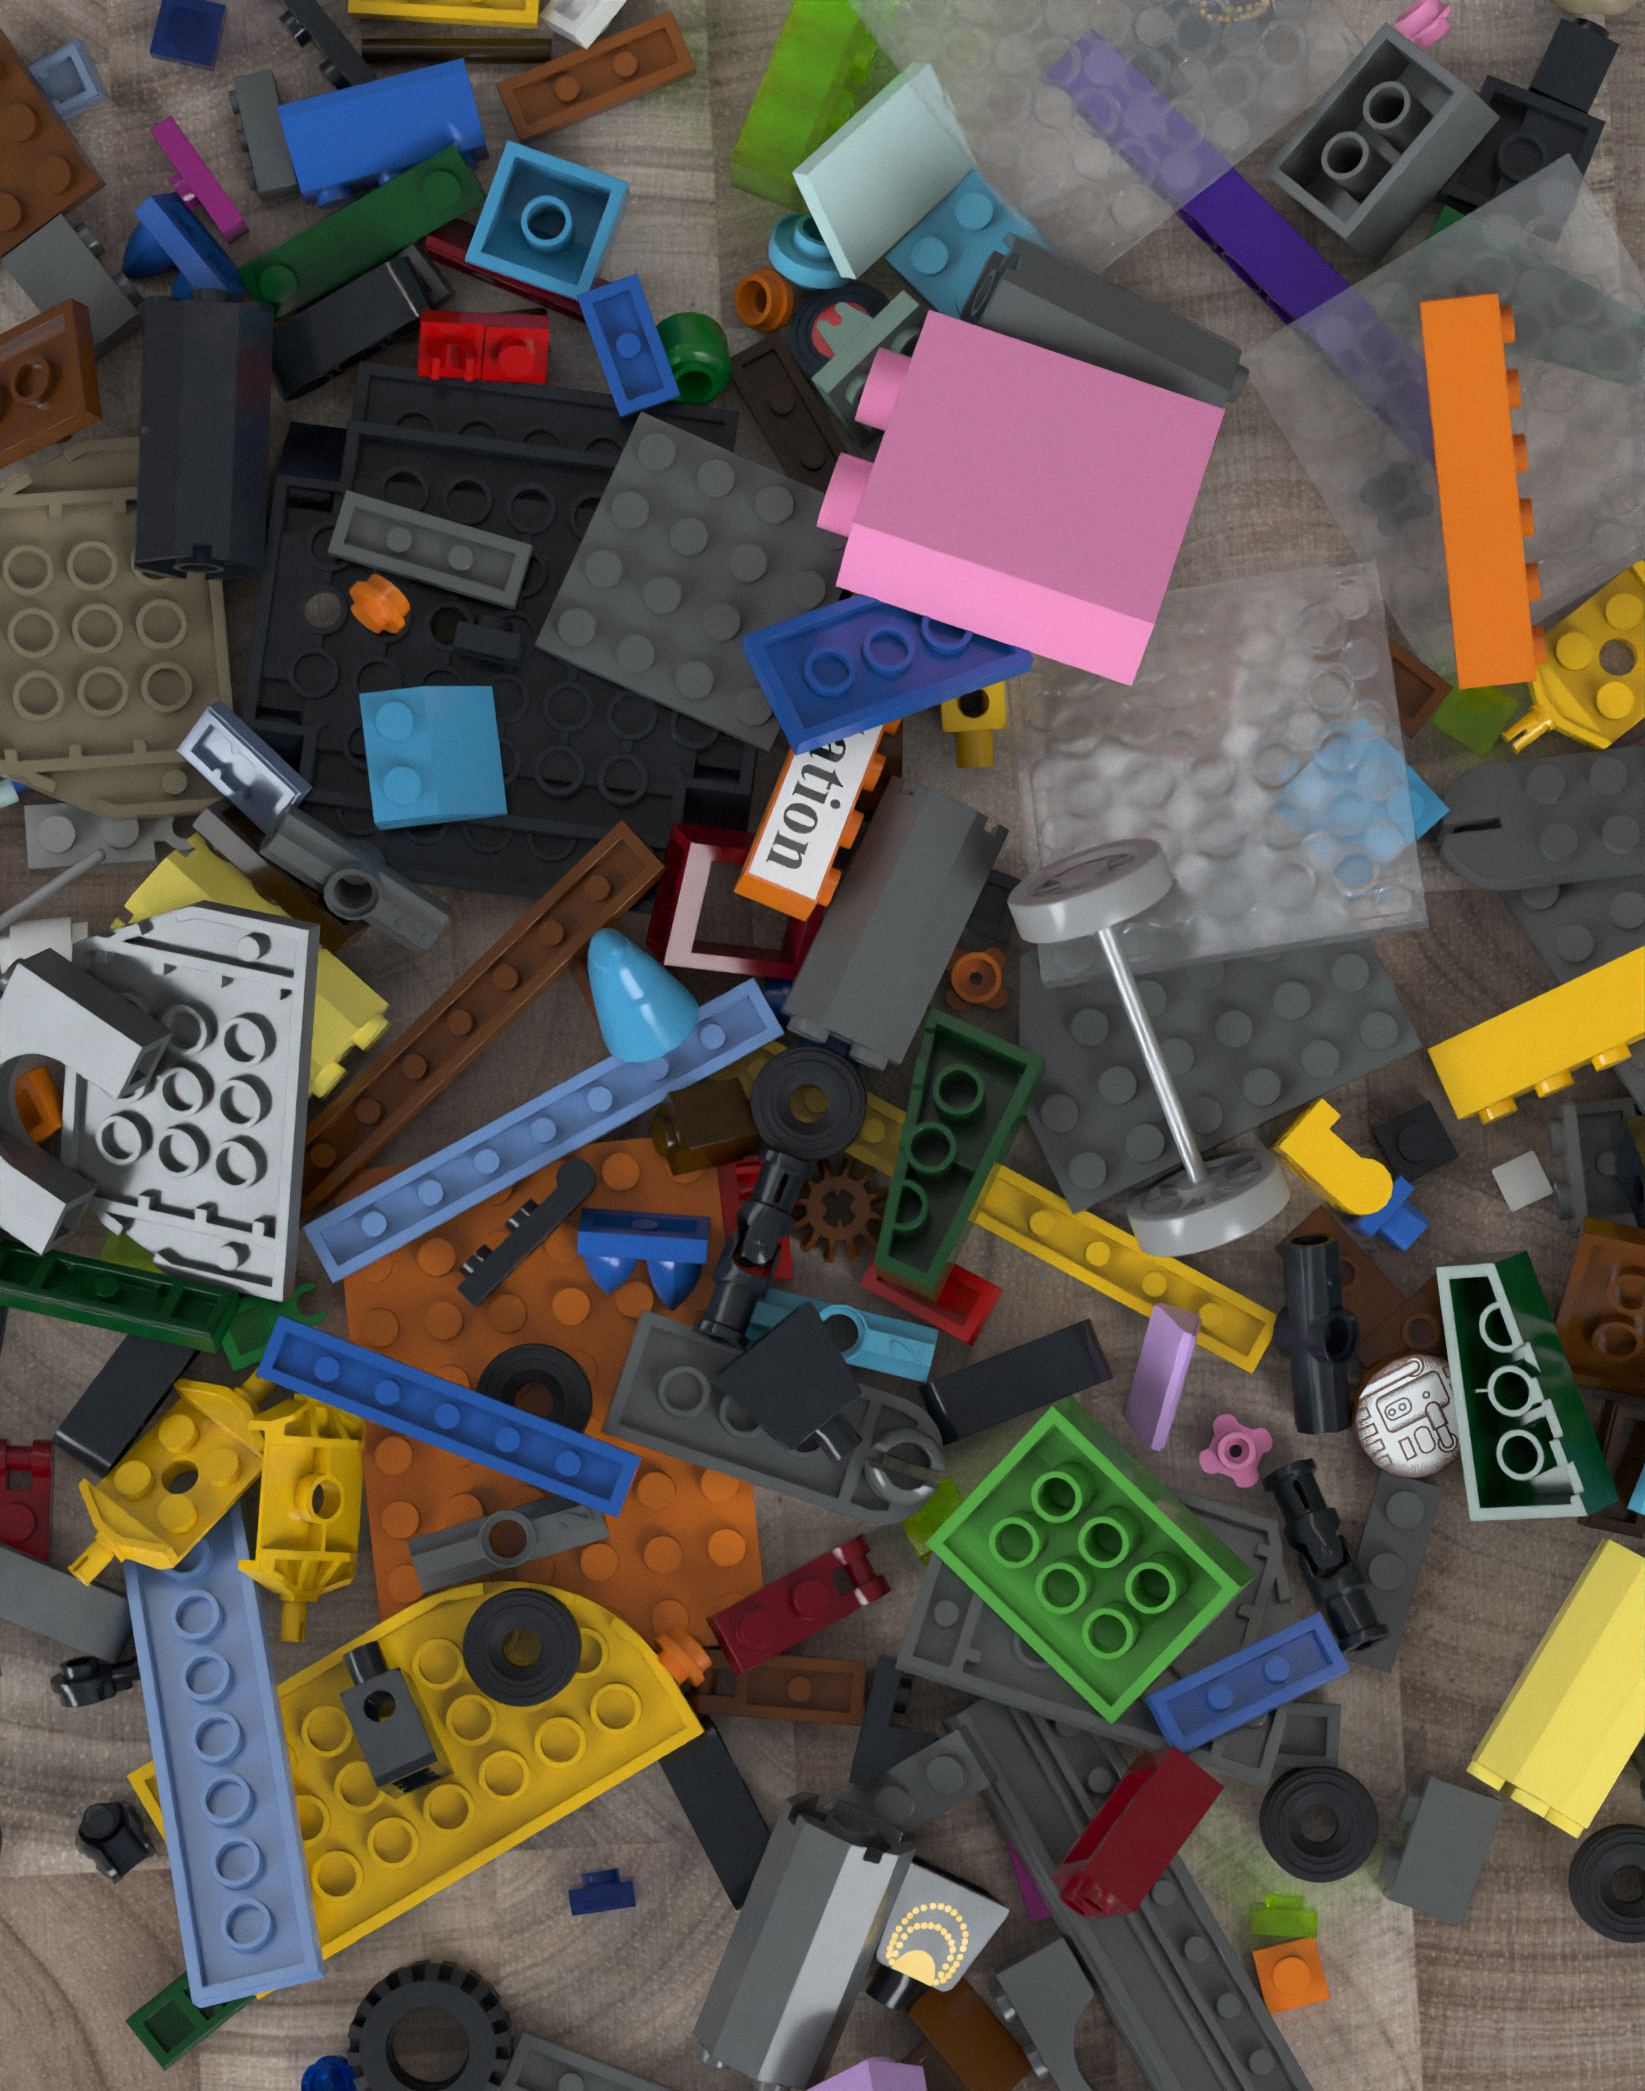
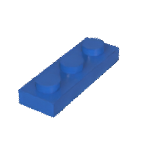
M1318 1612L1149 1695L1145 1701L1169 1747L1175 1746L1185 1754L1347 1674L1350 1667L1321 1612Z

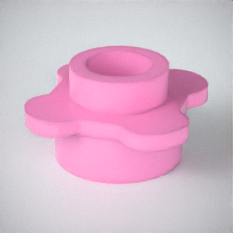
M1231 1414L1220 1415L1212 1423L1214 1435L1209 1447L1199 1454V1465L1207 1474L1219 1472L1233 1478L1234 1483L1238 1487H1251L1259 1479L1257 1467L1262 1455L1272 1448V1437L1264 1428L1252 1430L1238 1424L1237 1419ZM1232 1445H1239L1241 1447L1242 1453L1240 1456L1233 1457L1230 1455L1229 1450Z

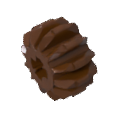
M845 1155L842 1159L841 1176L832 1177L828 1159L818 1161L817 1168L823 1180L818 1184L812 1178L811 1181H803L802 1186L811 1193L808 1198L798 1195L794 1205L797 1208H807V1215L793 1217L795 1223L792 1231H797L808 1225H811L813 1229L803 1239L800 1248L807 1253L814 1248L820 1237L828 1240L823 1252V1261L826 1263L834 1262L836 1242H845L847 1256L851 1262L859 1260L860 1250L854 1240L859 1234L870 1246L878 1247V1234L870 1230L866 1225L868 1221L882 1225L885 1211L871 1210V1204L888 1199L889 1188H879L867 1194L864 1187L875 1178L877 1170L873 1166H869L862 1172L857 1181L851 1179L850 1175L854 1166V1158L849 1155ZM835 1192L836 1199H839L840 1192H845L854 1199L850 1206V1211L855 1216V1219L849 1225L843 1227L841 1220H838L837 1227H832L823 1220L827 1213V1208L822 1203V1200L829 1193Z

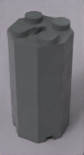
M1010 231L1002 239V242L1009 248V252L1006 256L995 250L991 253L964 303L959 318L967 323L1223 408L1226 401L1232 404L1237 400L1249 376V369L1239 364L1242 350L1234 342Z
M894 775L888 779L780 1010V1012L791 1017L786 1027L790 1032L819 1045L825 1043L828 1036L848 1045L844 1055L846 1058L876 1072L884 1071L887 1063L895 1066L901 1065L1010 831L1000 824L992 828L990 833L985 831L984 826L989 817L925 786L918 784L914 793H903L900 790L905 779Z
M804 1791L786 1798L693 2030L694 2035L700 2041L695 2052L700 2060L717 2068L730 2069L732 2067L752 2078L751 2084L759 2091H790L791 2088L805 2091L824 2080L917 1850V1847L911 1840L899 1845L903 1831L896 1824L852 1802L836 1799L832 1810L816 1807L820 1797L818 1794Z

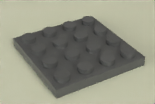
M641 411L537 638L535 647L771 753L782 727L741 648L744 635L839 602L844 589L837 587L836 582L848 537L816 527L825 493Z

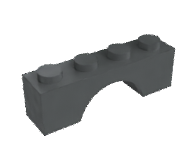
M1060 1931L995 1968V1976L1000 1985L991 1989L990 1992L1008 2024L1020 2018L1032 2039L1031 2042L1022 2046V2049L1040 2081L1052 2075L1060 2091H1099L1083 2076L1076 2063L1074 2054L1076 2025L1082 2011L1095 1995V1992Z

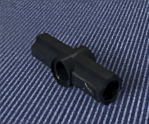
M1324 1233L1294 1235L1281 1240L1286 1305L1282 1307L1276 1317L1273 1332L1274 1343L1279 1354L1290 1359L1294 1418L1297 1432L1312 1435L1338 1433L1351 1428L1347 1363L1356 1353L1360 1329L1358 1320L1353 1312L1343 1308L1339 1247L1336 1235Z

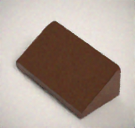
M963 1976L952 1990L942 1992L929 1986L905 2006L906 2013L970 2091H1011L1033 2070L1022 2047Z

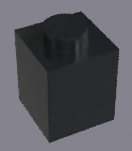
M1561 18L1528 87V91L1588 114L1620 44L1608 39L1609 32L1595 22L1583 18H1575L1572 23Z

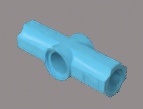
M769 1288L766 1299L758 1300L745 1333L749 1340L756 1341L800 1304L810 1301L823 1322L833 1315H845L856 1324L858 1338L855 1345L847 1351L840 1352L846 1364L926 1383L939 1329L852 1308L848 1305L831 1303Z

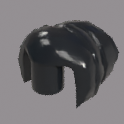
M125 1800L96 1803L89 1806L84 1813L75 1839L77 1850L88 1859L94 1860L96 1869L105 1877L110 1878L114 1885L122 1880L124 1875L137 1864L157 1852L150 1836L144 1831V1821L141 1814H138L137 1809L132 1803Z

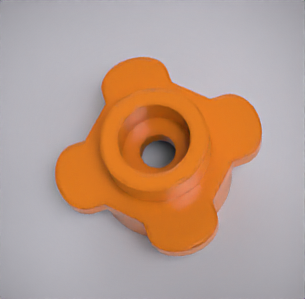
M989 947L983 953H966L961 948L954 949L946 966V969L950 972V988L945 994V1001L951 1009L963 1011L969 1005H985L990 1010H997L1006 1003L1008 992L1002 986V969L1006 966L1007 958L1003 951L996 947ZM973 973L981 975L982 982L979 985H973L970 982V976Z

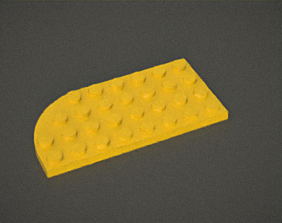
M501 1580L478 1582L451 1588L409 1606L277 1685L323 1961L705 1732L704 1727L671 1674L657 1660L659 1658L658 1653L636 1630L602 1605L579 1594L555 1586L527 1581ZM515 1588L538 1589L559 1599L574 1616L582 1641L580 1662L575 1675L568 1685L550 1700L527 1707L505 1705L485 1695L472 1681L463 1657L465 1630L475 1611L491 1597ZM517 1628L512 1630L505 1638L504 1653L513 1664L528 1666L539 1658L541 1641L532 1630ZM373 1641L379 1642L390 1670L401 1667L411 1675L455 1772L396 1800L377 1788L340 1697L342 1692L354 1687V1683L343 1660V1655L356 1647ZM394 1701L382 1705L378 1714L380 1722L392 1716L395 1711ZM154 1760L128 1774L127 1778L166 1842ZM274 1990L256 1994L255 1996L259 2000Z

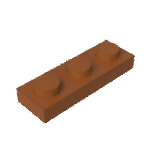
M669 11L592 43L588 49L580 48L498 82L496 85L520 144L524 146L696 74V68L673 13Z

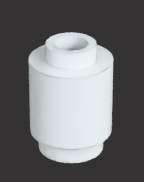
M72 917L13 922L10 924V935L0 936V966L2 974L6 972L15 960L19 958L26 959L48 948L53 949L72 962V945L77 941L90 937L89 923H73Z

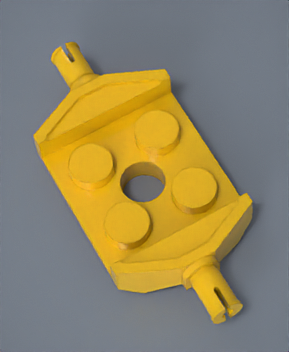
M1637 559L1626 570L1545 634L1547 664L1535 665L1537 681L1527 682L1533 705L1529 708L1531 712H1528L1510 728L1501 733L1506 743L1519 733H1524L1521 738L1510 746L1517 755L1542 735L1545 730L1550 733L1553 729L1582 746L1596 751L1605 750L1645 718L1644 561ZM1618 641L1626 644L1631 649L1634 663L1628 674L1622 676L1611 675L1601 666L1599 660L1600 650L1608 642Z
M258 1368L240 1388L235 1387L233 1390L226 1386L179 1378L173 1386L180 1395V1398L100 1483L94 1487L84 1478L78 1484L93 1525L98 1533L94 1536L96 1541L72 1565L67 1567L68 1570L88 1587L90 1582L107 1566L113 1557L121 1563L125 1559H129L159 1570L174 1568L262 1475L265 1431L249 1430L248 1423L249 1419L262 1413L258 1404L277 1386L276 1383L255 1376ZM188 1471L198 1473V1479L190 1490L181 1494L169 1492L171 1483L178 1475Z
M294 1393V1400L287 1399L249 1419V1430L265 1431L256 1560L238 1559V1569L272 1593L280 1594L279 1600H283L280 1637L278 1640L306 1642L307 1602H318V1596L351 1584L356 1576L364 1476L362 1449H365L366 1424L363 1418L301 1393ZM320 1484L324 1493V1501L320 1511L316 1514L312 1507V1495L316 1486Z

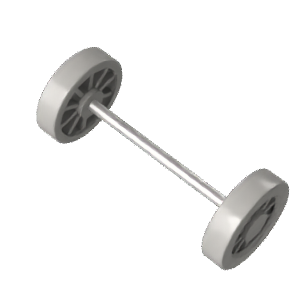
M1133 838L1092 847L1040 869L1024 879L1012 890L1007 903L1020 937L1030 943H1055L1096 932L1184 1164L1183 1167L1162 1176L1141 1190L1129 1204L1127 1217L1139 1248L1144 1253L1157 1257H1176L1209 1250L1251 1233L1272 1220L1283 1210L1290 1199L1291 1192L1278 1157L1268 1151L1248 1149L1222 1153L1204 1159L1201 1157L1114 925L1154 905L1168 893L1173 884V876L1160 843L1147 838Z

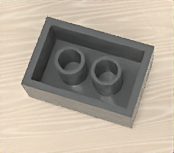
M1385 22L1262 172L1294 201L1376 267L1500 117L1469 86Z

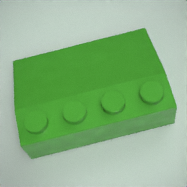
M1071 1395L1050 1407L925 1543L1111 1725L1121 1717L1256 1577V1574Z

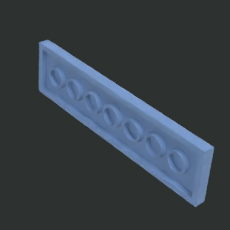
M245 1494L234 1503L174 1568L159 1570L129 1559H125L122 1562L191 2000L198 2008L326 1977L260 1584L238 1569V1559L256 1560Z

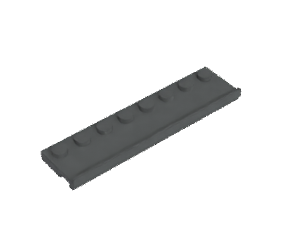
M984 1697L942 1721L947 1733L965 1723L997 1775L998 1780L982 1790L981 1793L1151 2091H1314L1178 1852L1133 1913L1099 1919L1093 1915L1090 1919H1086L1072 1911L1059 1899L1058 1896L1062 1889L1048 1879L1129 1768L1113 1739Z

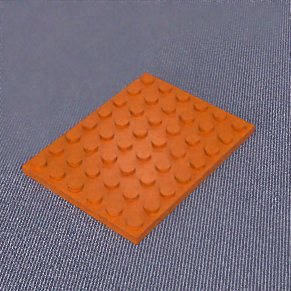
M652 1137L587 1144L343 1279L349 1339L351 1342L473 1390H476L480 1376L487 1365L497 1355L511 1347L527 1343H539L561 1349L573 1357L583 1368L592 1389V1413L584 1433L643 1456L620 1517L616 1518L604 1513L610 1533L609 1538L424 1594L412 1562L408 1539L556 1494L363 1418L366 1424L365 1449H362V1460L380 1624L409 1606L451 1588L478 1582L501 1580L527 1581L555 1586L579 1594L602 1605L622 1618L659 1653L653 1640L660 1633L670 1634L676 1627H680L687 1632L701 1648L719 1646L706 1618L764 1586L753 1484L600 1433L641 1310H647L694 1326L697 1319H703L716 1287L712 1277L725 1246L717 1166L673 1176L666 1156H661L657 1152ZM573 1159L583 1160L588 1163L597 1176V1186L593 1194L478 1308L474 1307L456 1289L466 1279L458 1271L460 1267L485 1243L494 1251L511 1234L504 1224L525 1202L532 1198L540 1205L558 1187L556 1177L562 1164ZM417 1163L362 1169L334 1196L335 1209ZM582 1208L711 1217L707 1262L703 1264L700 1277L686 1300L675 1310H669L659 1298L652 1285L648 1273L647 1260L639 1259L629 1279L613 1293H605L590 1276L584 1263L583 1255H577L578 1230ZM531 1382L519 1389L516 1394L515 1405L539 1416L546 1417L552 1408L553 1398L546 1386L538 1382ZM510 1519L502 1520L493 1528L491 1535L492 1544L501 1555L514 1557L525 1549L527 1535L523 1526L518 1522Z

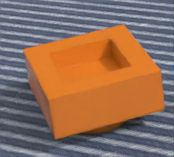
M46 1065L27 1071L16 1079L15 1098L20 1119L31 1138L38 1145H41L62 1130L63 1095L56 1087Z
M1313 1934L1250 1950L1263 2002L1270 2014L1330 1999Z

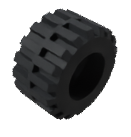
M430 1960L416 1961L414 1965L405 1968L401 1966L391 1971L388 1976L378 1981L368 1992L357 2008L354 2020L350 2024L347 2037L350 2038L347 2060L348 2066L353 2067L355 2073L353 2082L357 2090L498 2091L508 2070L510 2056L513 2051V2037H511L510 2033L511 2020L508 2010L504 2011L499 2001L501 1996L493 1986L489 1988L481 1981V1975L472 1969L467 1972L457 1968L458 1963L444 1960L440 1964L430 1963ZM435 2007L445 2010L459 2020L467 2033L469 2050L466 2061L462 2068L447 2080L428 2082L417 2079L400 2066L394 2055L392 2040L395 2028L406 2014L417 2008Z

